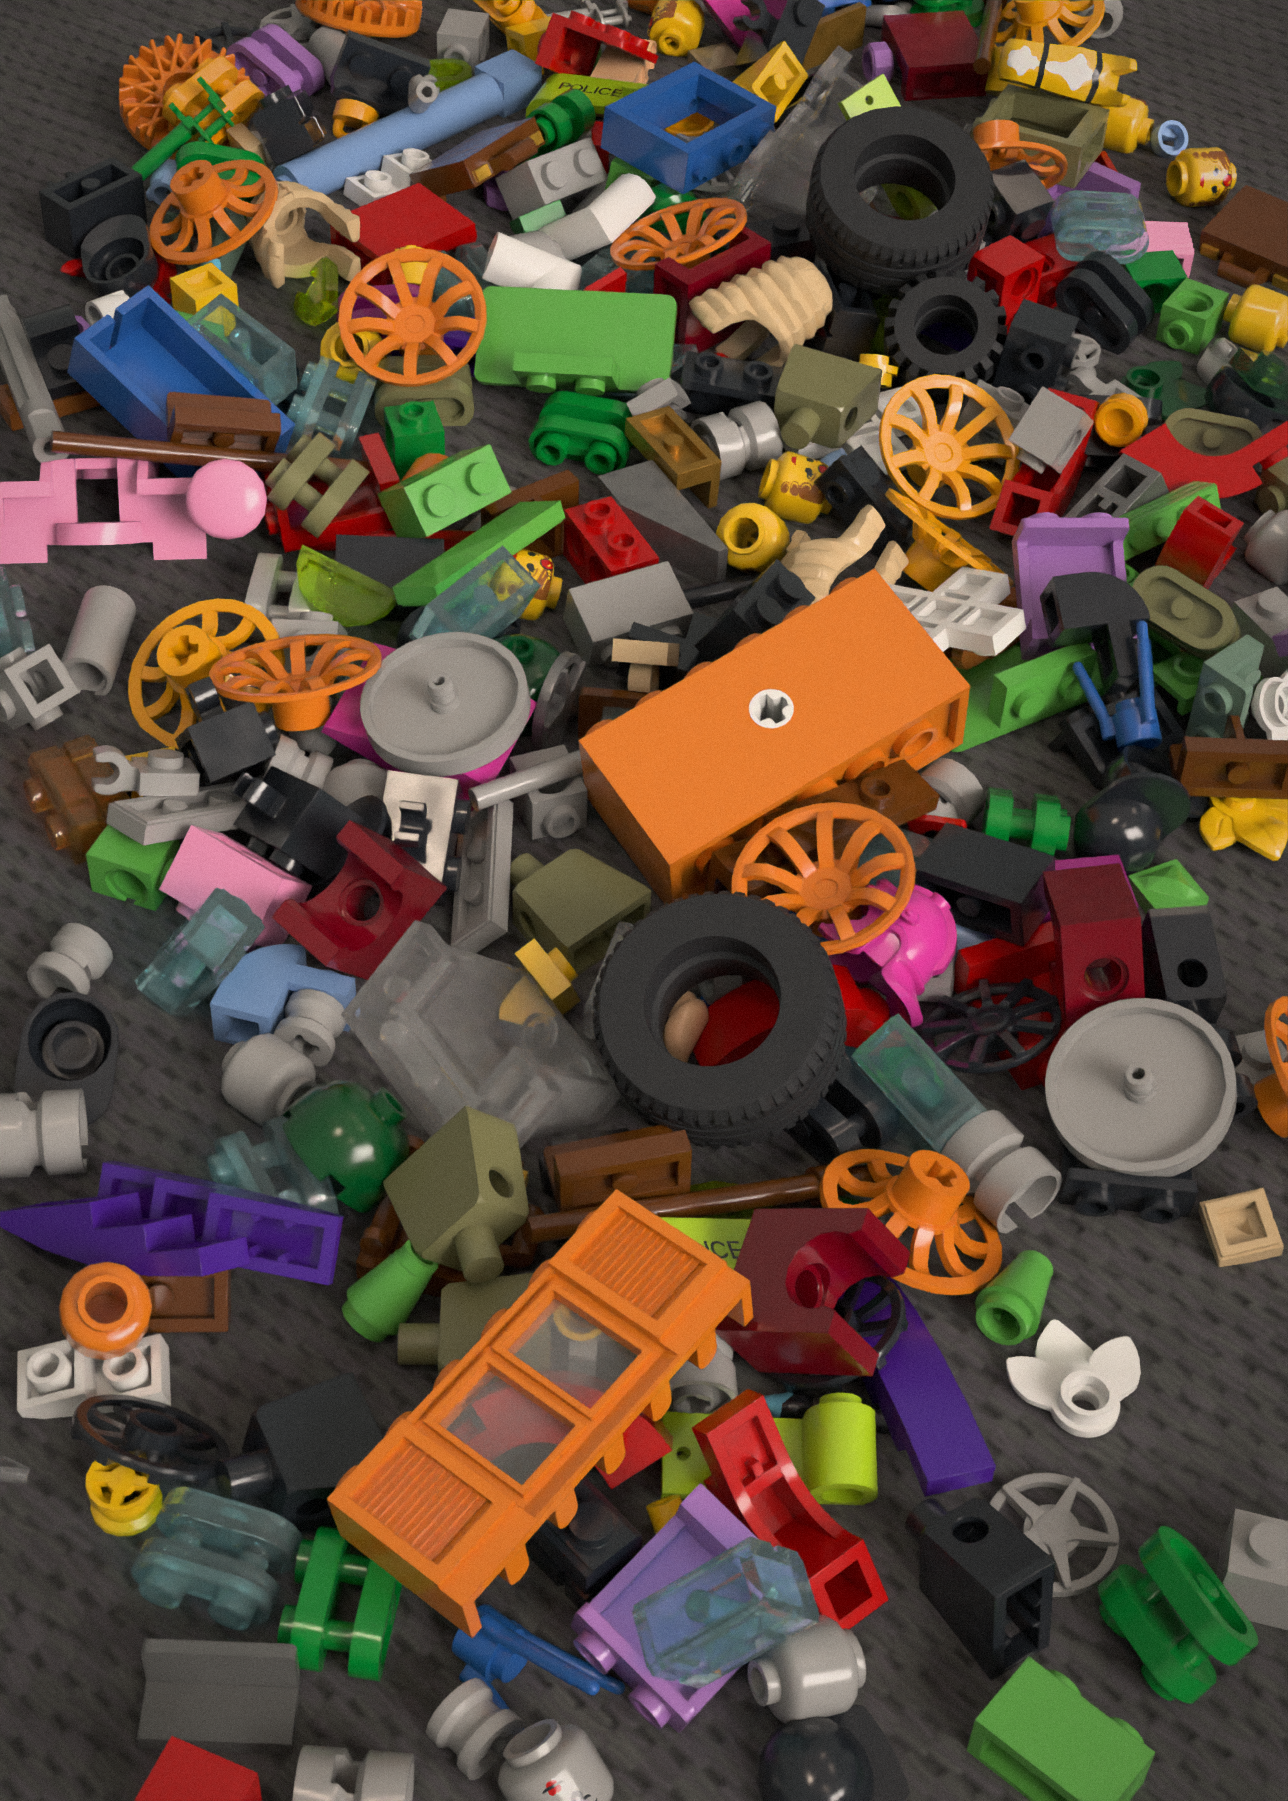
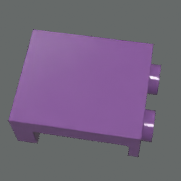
M1044 512L1021 520L1012 539L1017 608L1023 609L1026 629L1019 635L1021 660H1033L1066 647L1050 648L1039 597L1053 576L1101 572L1113 575L1127 583L1123 541L1130 530L1128 518H1112L1110 514L1102 512L1087 514L1082 518H1059L1057 514ZM1093 642L1088 643L1094 649Z
M700 1483L679 1505L676 1514L590 1603L586 1602L575 1613L570 1627L579 1636L573 1643L580 1654L596 1670L606 1674L612 1668L633 1689L628 1695V1699L646 1721L657 1729H661L668 1723L680 1733L753 1655L762 1633L769 1628L780 1625L799 1605L810 1588Z

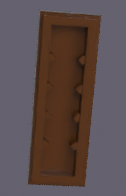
M903 759L860 776L855 780L843 783L817 796H812L764 816L761 828L775 818L794 809L812 804L831 802L857 804L875 810L890 819L896 826H899L936 810L940 795ZM834 818V853L845 849L853 833L862 823ZM817 820L803 823L787 830L812 863L818 861ZM771 841L777 850L791 863L784 852Z

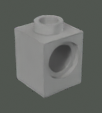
M448 8L437 32V68L474 72V66L480 64V61H484L489 50V13Z
M1042 386L1008 440L1020 449L1016 458L1040 474L1043 473L1047 466L1061 474L1094 421L1086 412Z
M559 745L510 757V774L566 755L568 751L565 745ZM580 775L512 798L532 840L546 836L564 838L579 828L587 827L588 790Z

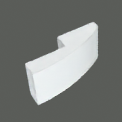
M415 148L404 149L403 153L384 155L381 171L370 170L365 175L346 178L343 194L359 206L366 205L412 186L413 183L409 174L432 160L426 152Z
M161 1334L143 1337L137 1347L125 1355L106 1360L84 1356L72 1348L67 1339L18 1351L17 1411L23 1418L50 1419L73 1416L76 1407L84 1400L94 1396L110 1394L135 1396L171 1406L169 1347ZM113 1406L97 1407L101 1413L114 1412Z

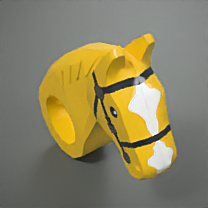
M1008 39L1004 46L994 47L985 91L988 94L999 97L1008 84L1098 107H1124L1129 102L1131 96L1117 91L1121 75L1136 71L1137 62L1129 57L1101 53L1083 47Z

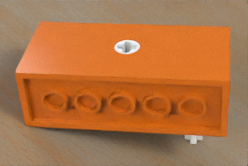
M874 568L859 578L850 577L835 586L828 596L810 606L802 605L793 609L785 616L781 623L766 632L748 635L735 646L733 651L716 661L698 664L687 673L683 680L666 690H656L648 693L638 701L633 709L616 719L602 720L591 727L585 737L578 740L584 785L588 790L587 798L664 904L674 903V899L683 897V900L688 899L689 895L695 893L703 895L712 852L756 834L762 827L764 816L812 796H817L899 760L905 759L918 771L963 744L970 685Z

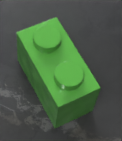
M487 444L462 450L377 495L397 537L425 538L512 492L491 445Z
M1029 1656L975 1719L966 1750L1030 1801H1130L1144 1783L1155 1755V1751L1144 1744L1140 1734L1129 1723L1117 1717L1107 1716L1083 1698L1076 1685L1068 1677L1056 1670H1046Z

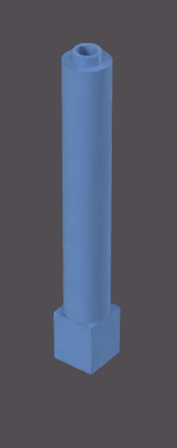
M511 49L474 66V77L439 92L436 100L424 113H415L408 106L277 166L274 169L273 175L276 181L296 182L324 195L331 194L343 188L348 177L365 175L370 170H381L384 155L403 153V150L407 148L424 150L494 116L499 115L505 118L526 108L542 87V66L535 64V61Z

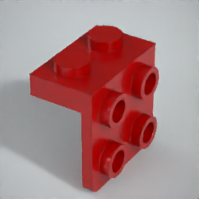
M571 10L569 18L552 13L547 30L542 34L538 42V55L535 64L556 73L590 77L601 44L656 64L659 56L647 50L650 42L609 24H602L595 21V19Z

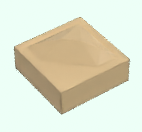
M1264 1188L1200 1202L1198 1212L1218 1267L1250 1263L1282 1255L1284 1245L1273 1219Z

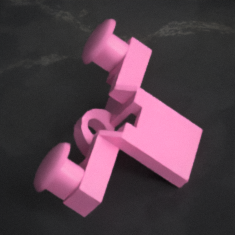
M108 457L65 458L42 462L39 481L0 482V564L47 563L48 545H114L153 542L154 560L207 559L206 533L214 538L230 540L244 537L258 526L265 515L267 503L264 483L254 469L241 461L225 458L208 462L197 470L193 477L156 478L159 477V462ZM118 479L120 521L78 522L76 480Z

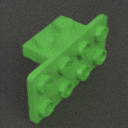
M489 286L483 291L487 306V324L484 337L476 351L474 370L475 378L480 384L526 387L530 391L539 393H552L556 389L575 390L580 394L599 396L605 392L636 393L642 385L653 379L663 378L666 380L671 378L677 303L670 295Z
M1019 641L995 658L987 659L976 667L973 666L972 669H968V671L956 667L969 683L970 693L963 744L951 751L962 752L1087 702L1088 700L1072 668L1075 662L1083 664L1099 695H1104L1096 660L1097 652L1088 643L1066 646L1033 660H1021Z

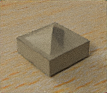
M725 42L688 50L687 62L689 64L696 62L724 78L743 73L734 66L738 55Z

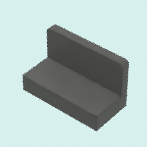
M153 1638L143 1640L141 1659L146 1685L137 1735L139 1749L164 1750L171 1736H174L209 1752L293 1755L301 1688L298 1653L295 1645Z

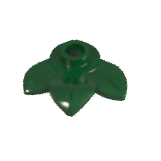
M1155 361L1148 363L1146 366L1133 367L1128 370L1126 376L1120 381V383L1141 397L1163 401L1162 419L1165 421L1177 410L1183 408L1199 409L1206 406L1204 398L1206 388L1181 379L1183 367L1179 361Z

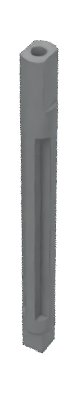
M7 294L0 295V365L33 453L40 463L65 459L69 454L50 451L52 430L65 431L17 312L10 304Z

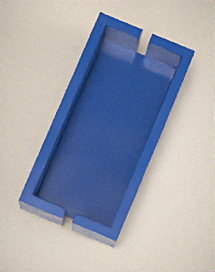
M149 285L115 308L113 318L107 314L74 338L67 373L137 439L167 442L166 398L169 392L270 401ZM270 401L271 413H280L281 434L274 452L286 453L295 423ZM163 463L177 478L193 477L195 472L203 467Z

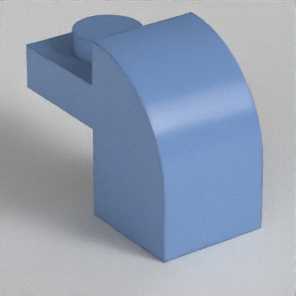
M278 944L254 950L241 957L229 968L210 1002L214 1040L235 1045L240 1041H247L255 1035L273 1034L279 1022L285 1019V1006L294 992L303 989L324 992L340 1002L347 1013V1023L343 1031L349 1032L357 1016L355 978L341 975L332 970L308 967L305 947L302 945Z

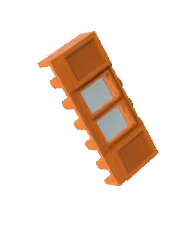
M616 1189L597 1210L590 1212L581 1221L575 1234L551 1259L544 1261L536 1269L529 1281L527 1290L509 1309L503 1308L497 1311L489 1319L482 1331L481 1339L461 1360L455 1359L442 1369L435 1380L433 1390L413 1412H404L396 1418L386 1432L385 1437L360 1464L353 1466L342 1476L335 1490L327 1498L340 1536L469 1637L473 1638L482 1628L474 1601L497 1575L510 1585H514L523 1577L529 1566L526 1542L546 1520L559 1529L565 1528L572 1521L578 1509L574 1488L594 1465L607 1474H612L620 1466L625 1457L622 1433L641 1412L654 1421H658L665 1415L672 1401L669 1380L687 1360L699 1369H704L712 1361L717 1351L715 1328L728 1315L745 1327L753 1318L750 1280L727 1266V1261Z

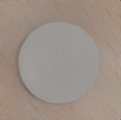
M446 632L411 641L383 659L381 668L365 683L361 695L360 712L368 740L376 753L384 761L407 773L444 777L480 768L507 751L518 739L527 723L531 701L523 667L509 649L499 642L482 635L465 632Z
M1132 998L1119 1000L1098 1007L1081 1017L1064 1033L1055 1046L1048 1063L1045 1078L1047 1106L1057 1135L1078 1160L1094 1170L1167 1178L1183 1173L1202 1162L1217 1148L1229 1130L1236 1109L1237 1089L1234 1064L1228 1048L1220 1035L1209 1023L1191 1010L1158 999Z

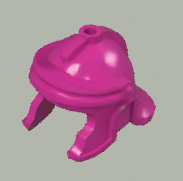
M886 878L877 880L875 885L868 884L865 886V888L879 889L895 897L898 889ZM915 885L908 905L899 918L886 931L863 946L844 953L828 955L831 964L847 966L855 982L861 985L869 982L885 995L891 1016L901 1026L905 1028L920 1026L923 1023V1017L917 995H921L925 991L924 986L934 975L942 974L946 970L955 954L957 930L955 920L949 910L951 907L940 894ZM860 905L864 917L860 920H850L854 932L857 933L872 924L884 911L872 905ZM821 923L818 931L828 941L840 939L834 924Z

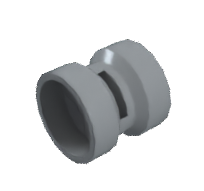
M280 734L278 736L279 742L273 745L276 755L264 763L258 779L263 780L270 767L274 766L323 789L325 777L330 772L334 759L319 751L312 752L306 757L304 756L305 751L299 749L297 741Z
M68 923L63 925L53 937L50 943L51 951L40 954L31 964L27 971V977L33 990L39 996L46 999L52 995L57 987H64L73 992L87 995L90 990V980L100 978L113 961L112 950L108 943L91 928L79 923Z

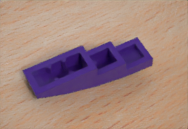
M114 1160L103 1162L98 1196L139 1192L142 1219L192 1214L195 1241L246 1237L250 1264L239 1268L324 1285L333 1284L344 1216L282 1198L195 1177Z
M139 1192L47 1201L0 1211L1 1228L43 1250L87 1265L112 1262L126 1265L139 1275L206 1276L250 1264L246 1237L195 1241L192 1214L142 1219Z
M886 1277L895 1284L904 1299L908 1328L907 1331L901 1332L897 1342L885 1356L887 1364L880 1371L875 1368L873 1376H861L872 1404H879L897 1452L906 1450L924 1497L991 1482L996 1465L960 1387L917 1310L897 1282L890 1277ZM865 1282L853 1311L873 1299L881 1291V1287L871 1282ZM845 1292L839 1297V1299H843ZM891 1303L864 1323L890 1318ZM883 1335L862 1338L873 1348Z

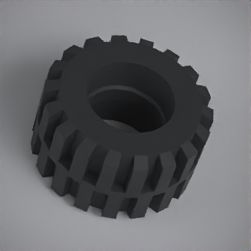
M946 269L935 270V278L928 279L926 274L923 273L915 277V287L912 288L906 283L899 289L898 300L892 299L884 325V356L889 357V365L898 367L897 376L892 377H898V387H902L919 377L933 374L955 376L968 380L977 385L979 379L990 385L993 383L1008 326H1006L1007 315L1004 306L998 307L999 296L994 289L985 293V281L976 276L973 282L966 280L967 272L956 270L955 277L946 276ZM949 322L964 328L972 337L973 342L958 353L942 355L926 349L919 342L917 336L922 330L932 324ZM933 388L926 390L929 395L934 396V403L944 404L945 397H949V389ZM963 394V402H965L966 395Z

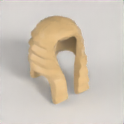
M277 181L279 193L273 211L264 225L248 240L254 250L256 260L262 268L264 277L270 280L272 286L277 289L285 284V278L300 279L310 277L324 270H330L339 274L345 280L352 281L355 275L361 271L360 258L347 250L346 247L318 243L310 239L304 228L305 214L307 212L306 208L316 210L327 223L352 242H357L360 239L359 216L352 214L350 209H345L343 205L334 203L332 199L323 193L313 191L307 186L296 182ZM266 191L255 196L251 204L262 203ZM246 216L247 223H249L254 217Z
M781 255L776 262L773 260L766 261L762 265V269L751 268L747 275L736 274L730 282H722L718 289H708L701 296L691 300L689 305L697 320L713 334L732 323L745 321L727 340L715 348V353L719 352L725 354L728 358L744 360L761 346L762 342L771 332L779 344L755 361H762L771 366L782 367L787 362L794 344L803 346L806 339L813 338L816 330L824 326L827 315L832 311L833 299L825 276L818 271L813 263L804 258H788Z
M868 504L860 510L853 523L838 538L811 540L806 531L796 530L792 535L791 543L786 549L787 554L781 563L789 571L795 573L803 581L805 587L816 597L810 604L812 605L829 595L830 586L836 577L872 548L886 525L876 509ZM889 541L877 561L875 569L887 584L895 585L896 580L901 577L902 570L909 561L898 543Z

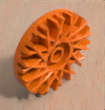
M296 0L295 2L296 8L303 16L317 23L343 30L346 34L350 30L369 38L371 36L400 38L414 35L419 30L423 8L422 1Z
M180 33L177 34L175 42L167 35L162 46L156 47L154 39L149 41V48L142 45L139 48L138 58L135 59L132 55L129 56L128 64H125L123 67V77L119 79V110L127 130L146 149L150 150L174 128L162 115L164 107L162 100L165 93L174 84H183L191 78L205 59L210 57L215 59L223 56L235 66V55L230 54L226 56V49L224 47L221 48L219 54L212 51V41L206 39L200 44L198 36L194 37L193 44H183V35ZM244 67L238 70V77L234 85H238L244 80H250L249 76H245ZM250 120L246 124H244L247 128L250 124ZM227 138L220 145L230 146L229 139ZM177 151L169 159L175 160Z

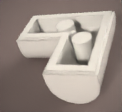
M622 174L588 207L549 223L538 231H543L552 240L558 242L564 259L570 261L614 242L654 202L656 196L646 181L638 175Z
M497 232L489 247L482 279L503 287L578 290L582 268L574 262Z

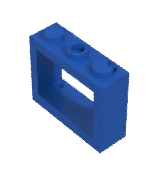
M692 62L606 106L601 148L679 193L685 194L771 147V142L775 135L774 121L777 106L702 65ZM696 112L720 125L688 143L663 130Z

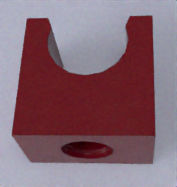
M349 820L336 836L337 842L348 851V857L334 881L319 895L307 902L297 903L294 899L285 900L272 915V918L326 967L369 980L382 969L447 887L401 846L395 845L393 840ZM378 893L380 898L379 910L375 916L366 920L364 915L365 903L373 894Z
M1120 863L1043 872L1044 894L1051 916L1056 961L1049 962L1050 982L1054 995H1056L1059 1002L1065 1031L1081 1017L1098 1007L1119 1000L1145 998L1141 916Z
M869 1208L754 1209L734 1267L736 1272L750 1280L753 1318L744 1327L727 1315L715 1328V1333L758 1372L873 1376L879 1353L833 1309L839 1297L851 1285L863 1278L876 1275L893 1278L904 1274L911 1252Z

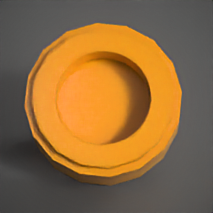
M344 98L337 100L332 116L334 119L332 126L333 135L338 139L349 134L343 130L344 126L360 129L377 121V111L373 107L357 100Z
M1126 393L1113 394L1105 399L1096 411L1094 418L1095 430L1099 437L1107 444L1116 447L1128 446L1137 441L1148 424L1147 410L1141 400Z

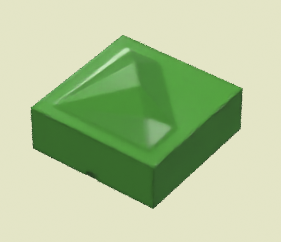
M1177 859L1128 875V880L1137 903L1145 913H1147L1148 909L1207 905L1209 900L1207 894Z

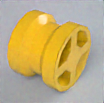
M95 1460L91 1464L86 1474L85 1488L91 1503L90 1511L98 1527L105 1533L118 1537L133 1536L146 1531L157 1521L163 1506V1494L159 1485L147 1483L145 1473L125 1467L119 1463L103 1466ZM135 1491L138 1497L124 1503L125 1497Z

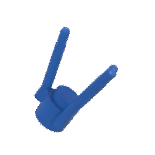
M1139 621L1136 625L1140 697L1126 699L1115 705L1116 713L1112 717H1110L1083 664L1075 662L1072 667L1099 721L1102 740L1116 739L1119 752L1126 746L1136 745L1154 749L1162 743L1155 708L1151 640L1148 638V625L1145 621Z
M483 1604L477 1607L482 1625L477 1634L471 1638L458 1629L452 1643L453 1654L466 1663L459 1676V1680L464 1683L473 1678L482 1679L491 1688L493 1702L500 1709L510 1708L491 1682L496 1678L503 1683L510 1682L521 1672L527 1661L534 1663L567 1684L591 1696L596 1695L600 1687L614 1694H622L625 1691V1685L622 1681L608 1674H602L591 1664L533 1635L515 1620L508 1619L490 1604Z

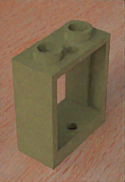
M1008 84L997 99L993 98L990 101L985 114L975 119L970 137L974 140L973 130L981 123L991 120L1013 121L1019 125L1020 141L1051 146L1059 150L1066 157L1068 163L1067 173L1057 185L1075 189L1103 150L1110 109ZM1023 149L1028 156H1034L1039 153V151ZM1050 158L1048 161L1040 165L1043 167L1055 165L1056 163L1052 158ZM1037 175V177L1039 178V180H1044L1045 178H1047V177H1040V176Z

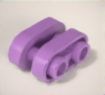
M275 24L263 26L253 32L251 37H244L230 45L227 49L226 56L230 54L235 55V67L238 70L242 67L245 68V76L250 77V81L264 93V97L288 84L292 92L298 89L306 90L308 96L318 92L324 86V69L318 58Z

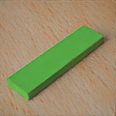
M561 500L517 503L393 586L398 605L441 606L561 523L565 518Z

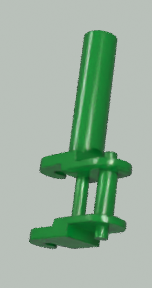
M201 76L197 81L209 94L208 101L210 104L194 118L192 116L185 117L173 102L168 105L181 122L131 167L142 174L143 182L189 141L193 135L199 132L201 134L198 138L199 141H207L214 144L211 138L227 123L231 127L235 126L230 119L234 114L230 110L224 113L223 109L226 107V104ZM216 109L221 116L207 129L203 130L198 123Z

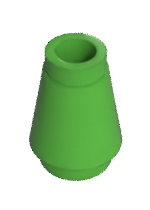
M410 1240L406 1241L400 1249H397L347 1289L348 1299L342 1305L345 1319L359 1334L374 1342H382L388 1335H397L399 1323H406L429 1283L431 1275L437 1270L438 1263L423 1259L415 1252Z
M1034 1250L1020 1252L978 1294L975 1302V1318L979 1329L986 1337L1002 1345H1016L1036 1333L1050 1279L1053 1275V1266L1046 1256Z

